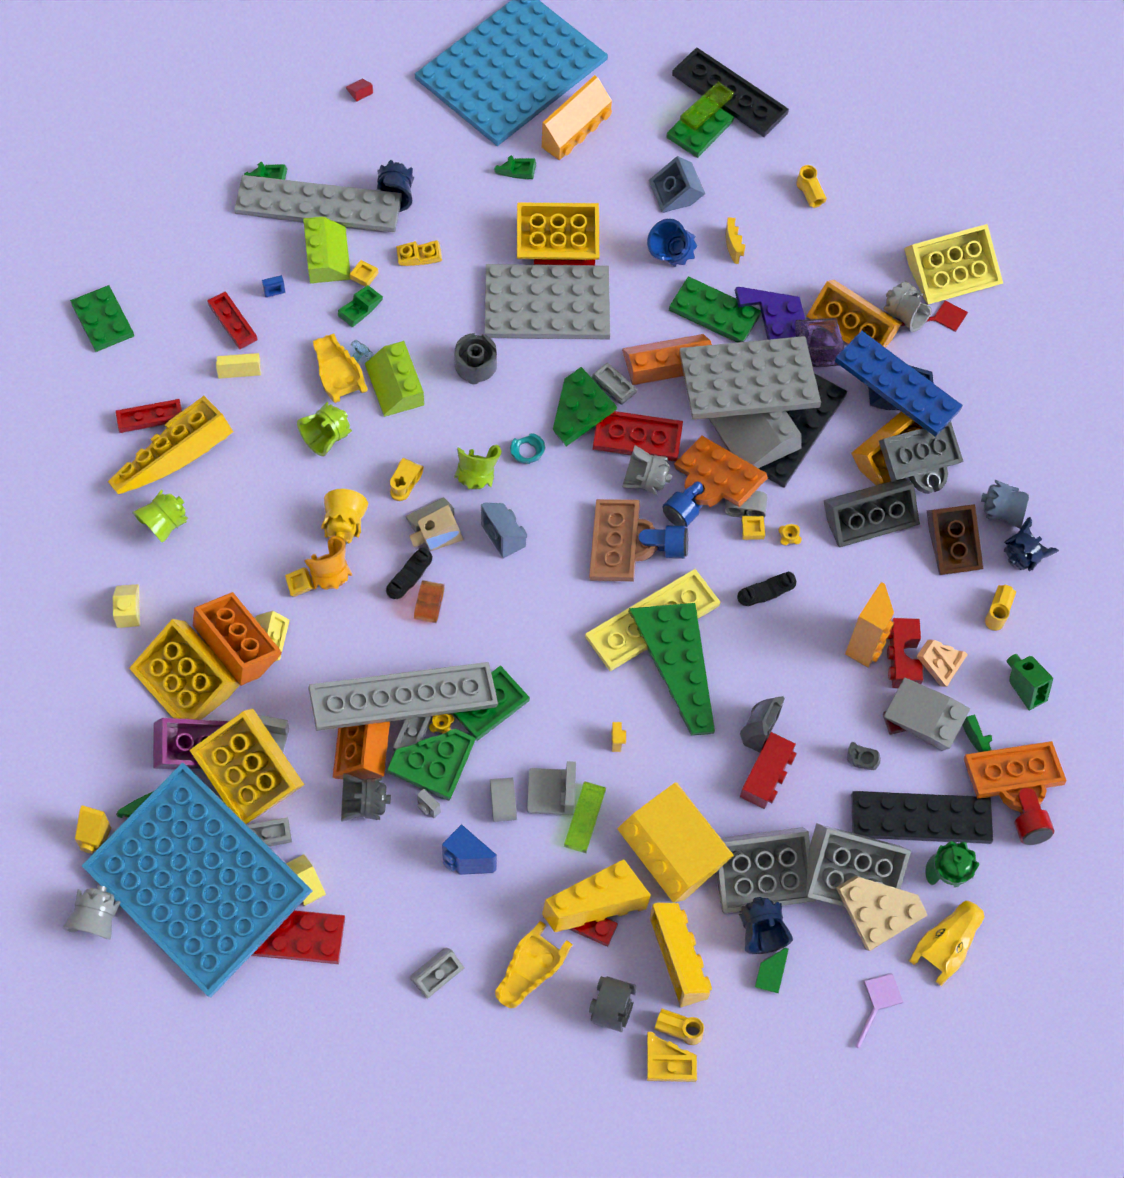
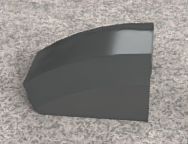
M783 696L760 701L752 708V714L746 726L740 732L744 746L761 753L779 718L785 699Z

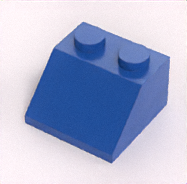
M462 824L442 844L443 864L452 872L455 870L460 875L494 873L497 870V854Z

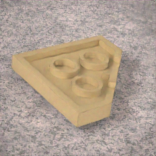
M854 876L836 887L863 945L868 951L873 950L928 916L919 896L911 892L858 876Z

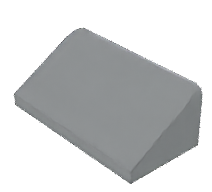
M443 497L407 515L406 519L416 533L421 530L418 524L420 519L449 505L454 516V508Z
M446 947L409 978L428 999L461 972L464 966L454 952Z

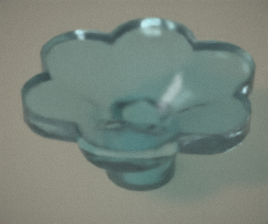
M357 340L352 341L351 346L356 351L352 355L355 360L359 361L362 356L367 359L374 356L366 345L361 344Z

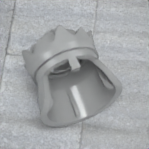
M906 280L893 287L886 294L887 300L884 310L890 316L901 319L911 332L918 331L929 319L932 312L928 305L920 302L919 295L923 296L924 294Z
M635 445L622 487L643 488L657 496L656 490H662L665 483H670L672 474H668L670 465L667 463L668 458L666 456L650 455Z
M98 885L97 889H86L83 895L81 890L78 889L74 905L75 909L62 928L69 932L81 930L110 940L112 918L115 916L121 901H117L113 905L114 895L106 892L107 888Z

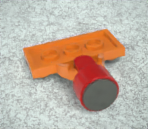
M1052 741L965 754L964 762L977 799L999 795L1005 805L1010 809L1020 812L1021 815L1016 818L1014 824L1022 843L1026 845L1040 844L1053 836L1055 830L1050 816L1046 810L1041 809L1040 805L1045 798L1046 788L1065 785L1067 780Z

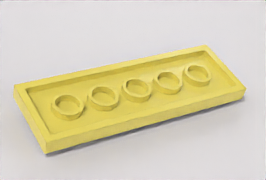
M694 569L629 608L695 603L699 619L719 607L721 602L697 570ZM629 608L585 634V638L609 671L614 670L648 649L643 637L640 636L637 630L638 627L634 619L631 618L628 612Z

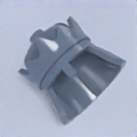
M995 480L997 485H990L987 494L983 493L981 502H985L983 510L986 514H989L986 515V518L1005 520L1021 529L1029 495L1019 491L1017 487Z

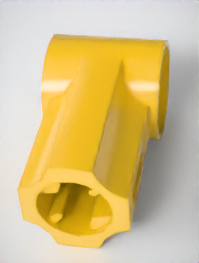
M811 165L802 166L796 185L798 189L803 191L810 207H819L826 202L827 198L817 179V170Z
M1006 584L998 585L990 609L985 617V624L989 629L997 631L1003 628L1009 617L1016 595L1013 587Z
M661 1008L655 1030L682 1039L688 1045H696L703 1038L704 1025L696 1017L688 1018ZM689 1027H695L699 1030V1033L692 1036L686 1030Z

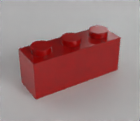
M771 732L742 788L740 798L763 809L766 808L768 802L772 804L778 793L775 790L777 784L782 785L788 773L784 771L787 764L792 765L797 755L794 752L796 743Z

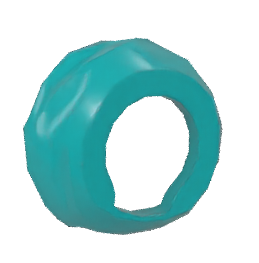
M530 433L529 436L521 439L514 438L510 447L511 455L520 463H533L538 461L543 455L545 442L534 433ZM529 443L536 449V454L531 458H524L519 452L520 445Z

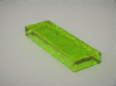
M717 82L680 116V121L696 131L733 97L734 92L722 83Z
M584 781L564 847L587 853L606 787Z

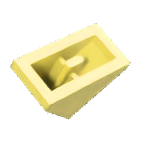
M304 854L286 863L313 890L303 901L304 906L326 895L313 865Z

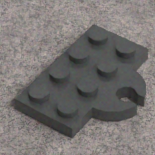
M951 421L936 437L923 428L879 440L891 482L909 477L914 487L925 494L932 493L933 489L935 492L941 490L947 482V467L964 462ZM929 477L933 479L934 487L929 484Z

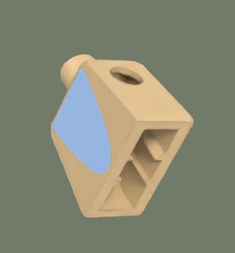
M449 505L420 519L418 524L421 530L409 535L414 547L427 543L430 551L464 540Z

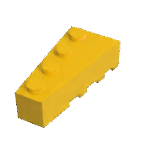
M623 859L545 899L542 915L553 931L559 932L583 926L586 922L594 920L599 922L605 920L606 917L614 915L619 917L627 915L630 911L638 910L639 912L646 910L651 895Z

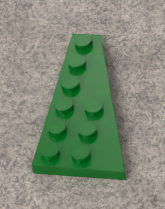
M686 603L629 608L628 612L631 618L634 619L638 627L637 630L640 636L643 637L662 679L665 680L669 693L674 698L680 710L679 713L691 736L714 734L715 728L696 604Z

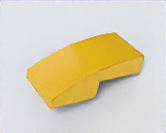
M728 217L725 232L727 249L733 262L739 264L740 256H744L745 244H742V235H738L739 226H735L736 218Z
M438 240L421 245L414 241L396 246L399 265L415 266L442 261Z

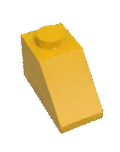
M81 805L75 840L80 850L92 854L107 840L111 826L103 811Z

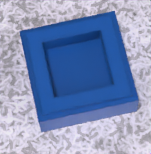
M282 275L262 280L265 297L286 293Z

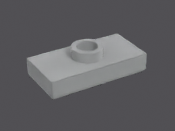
M608 362L592 374V379L621 405L637 393V388Z

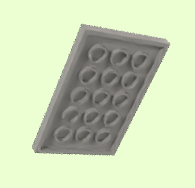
M486 264L485 335L490 338L610 340L609 266Z
M805 336L680 348L679 354L692 420L820 408L821 400Z

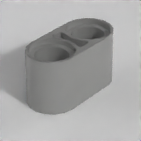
M755 491L741 507L726 500L725 513L729 516L741 518L742 516L765 517L767 494Z
M513 777L490 779L493 822L517 820Z

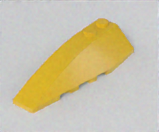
M202 396L165 424L166 429L160 435L155 434L150 439L152 443L145 450L141 448L136 453L135 460L132 463L127 462L108 483L117 494L152 483L181 469L204 453H207L234 431L223 414L205 396Z

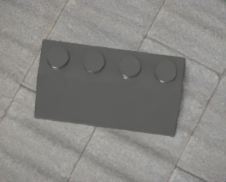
M907 479L886 482L824 500L827 522L838 547L920 525L914 484Z

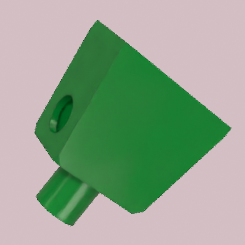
M1018 654L1010 656L1007 659L1008 665L1012 668L1009 682L1027 709L1030 711L1047 702L1054 678L1033 656H1028L1024 659H1021Z

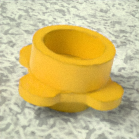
M787 524L779 527L778 532L781 534L780 543L786 546L790 543L798 545L801 543L802 538L799 536L800 528L798 525Z
M451 714L432 716V724L429 725V730L432 733L440 732L444 734L451 730V724L454 722V717Z

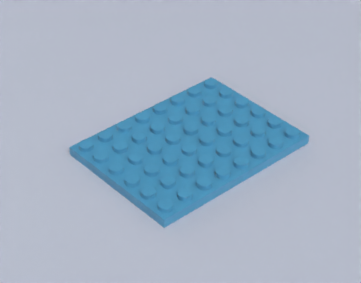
M511 0L417 71L415 79L492 143L499 146L608 60V54L540 0Z
M183 762L82 865L101 886L107 888L106 892L114 895L116 902L121 901L120 906L210 998L313 891Z

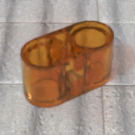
M422 580L414 611L415 620L437 623L445 584Z

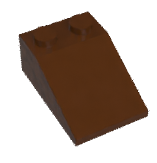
M975 504L926 510L929 533L939 575L982 570L983 561Z

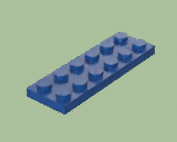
M863 331L835 358V362L935 437L963 407L961 403Z

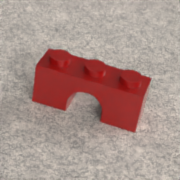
M893 618L892 622L894 624L887 638L890 639L887 658L891 660V667L888 669V679L892 680V688H899L903 678L922 684V663L919 659L909 658L904 652V649L917 648L921 640L920 619Z

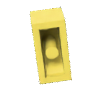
M139 584L116 586L113 594V618L117 628L140 626Z

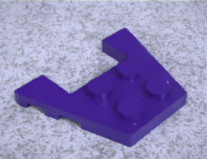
M745 287L735 288L738 307L760 306L768 340L803 336L808 338L809 332L800 297Z

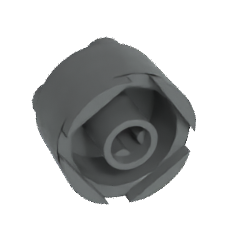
M475 333L467 334L457 341L454 356L455 369L458 375L470 384H478L489 379L497 369V350L494 341L487 335L482 334V336L475 335Z
M601 976L597 985L598 997L597 999H592L589 1013H592L591 1021H593V1024L623 1032L622 1027H626L634 1002H631L630 995L636 994V985L612 977Z

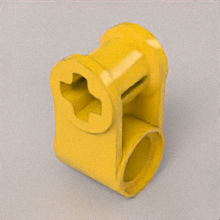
M402 458L390 479L391 497L396 501L406 500L415 484L420 480L424 467L406 458Z

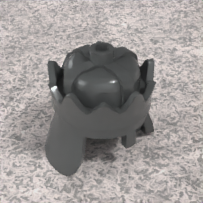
M344 773L341 822L358 817L380 820V815L385 813L386 804L391 802V795H386V785L380 782L382 777L367 778L366 780Z

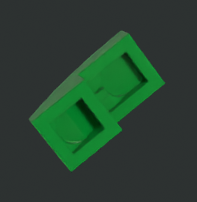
M367 285L354 294L351 302L338 310V316L351 327H354L376 308L383 300V296Z

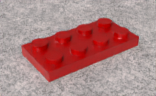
M614 411L596 425L593 450L632 455L636 445L650 455L666 456L668 461L676 462L678 460L683 421Z
M294 910L251 956L339 964L345 915Z

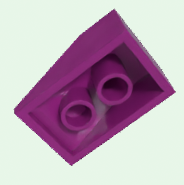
M161 718L154 722L153 768L176 769L183 762L190 769H200L201 767L190 752V749L229 721Z

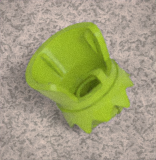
M328 402L316 414L297 420V427L301 437L309 448L319 456H325L336 441L347 437L352 432L349 428L350 424L347 420V413L334 407L332 404L328 405Z
M493 445L489 448L487 456L483 457L474 455V449H470L467 455L463 449L457 447L459 463L454 478L458 477V481L466 485L468 489H481L487 484L489 487H492L494 466L501 455V448L498 445Z
M161 489L150 504L132 513L140 523L146 524L161 542H164L172 530L187 522L188 517L185 516V508L182 505L185 503L180 496L175 498L172 494L164 495Z

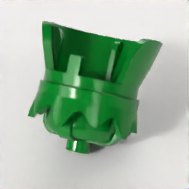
M950 841L944 846L940 845L937 853L928 860L925 869L926 878L931 885L942 880L946 884L954 885V888L959 887L969 879H973L975 871L979 867V862L976 861L975 852L968 849L966 842L957 844Z

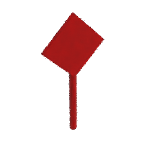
M945 300L936 315L929 317L926 322L936 321L956 332L968 312Z

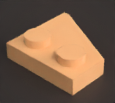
M927 640L916 657L940 686L947 687L968 654L964 651L953 649L954 647L949 645H943L936 640Z

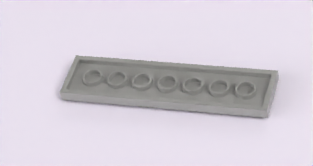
M242 175L234 210L235 214L303 222V218L326 217L345 227L395 232L402 194Z
M489 662L309 684L308 687L316 731L495 708L498 705Z

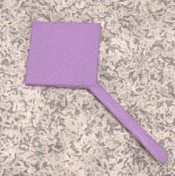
M893 974L864 981L873 1009L855 1045L856 1048H860L877 1010L903 1003Z

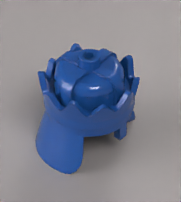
M669 218L657 222L650 230L647 238V246L651 255L656 259L666 260L674 267L677 264L685 265L687 260L694 259V250L697 248V244L694 241L696 236L685 230L683 225L675 219Z

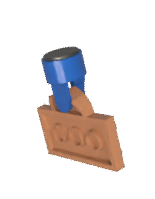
M596 499L589 574L590 581L634 582L635 563L650 558L656 551H665L666 558L685 559L688 555V528L686 526L667 525L666 529H655L652 522L646 519H639L640 500Z

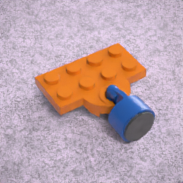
M701 436L674 463L675 469L687 475L684 485L685 491L683 493L675 492L663 504V513L675 526H686L687 528L699 515V509L703 505H709L710 508L716 505L722 498H725L736 506L741 507L768 479L767 473L708 438Z

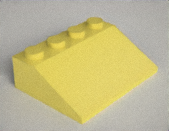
M988 224L916 243L904 248L909 268L921 293L924 294L923 298L927 305L1003 284Z

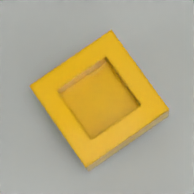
M360 260L350 273V279L366 287L378 275V268Z
M742 516V539H764V516Z
M303 567L285 575L291 596L296 597L314 589L308 568Z
M612 722V752H621L622 744H626V730H622V722Z

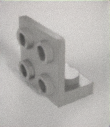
M567 761L566 769H529L528 813L574 815L576 762Z

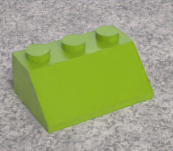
M326 217L303 218L310 284L351 280L346 227Z
M405 341L384 346L365 363L384 417L424 406V391Z

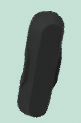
M419 548L387 585L386 593L390 598H402L422 577L433 558L427 548Z
M788 571L761 583L743 588L738 592L737 599L743 606H752L777 598L781 594L795 588L797 582L795 575Z

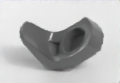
M851 742L847 754L848 762L856 767L867 770L877 769L881 762L880 753L877 750Z

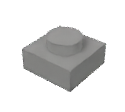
M423 789L417 795V806L425 815L430 814L435 818L441 813L440 804Z

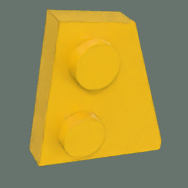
M647 1032V1081L696 1082L697 1055L688 1050H682L678 1045L655 1036L653 1032Z

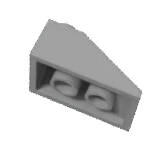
M903 678L883 717L943 751L950 749L970 708L947 695L910 679Z

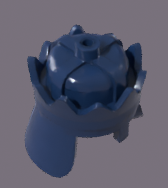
M390 160L386 166L381 165L380 169L377 170V189L401 193L402 200L399 212H402L412 205L411 186L414 181V176H412L413 168L407 169L403 163H394L393 160Z
M1031 517L1026 519L1017 534H1014L1004 542L1008 544L1004 549L1009 558L1008 562L1012 566L1016 565L1019 567V570L1028 568L1029 572L1034 570L1041 559L1059 551L1057 548L1050 547L1048 549L1039 543L1042 538L1040 536L1038 538L1033 536L1030 531L1032 526Z
M756 897L753 899V902L742 906V913L739 916L746 929L745 951L747 953L764 954L774 952L788 946L793 941L789 929L783 922L782 903L778 901L774 903L769 898Z

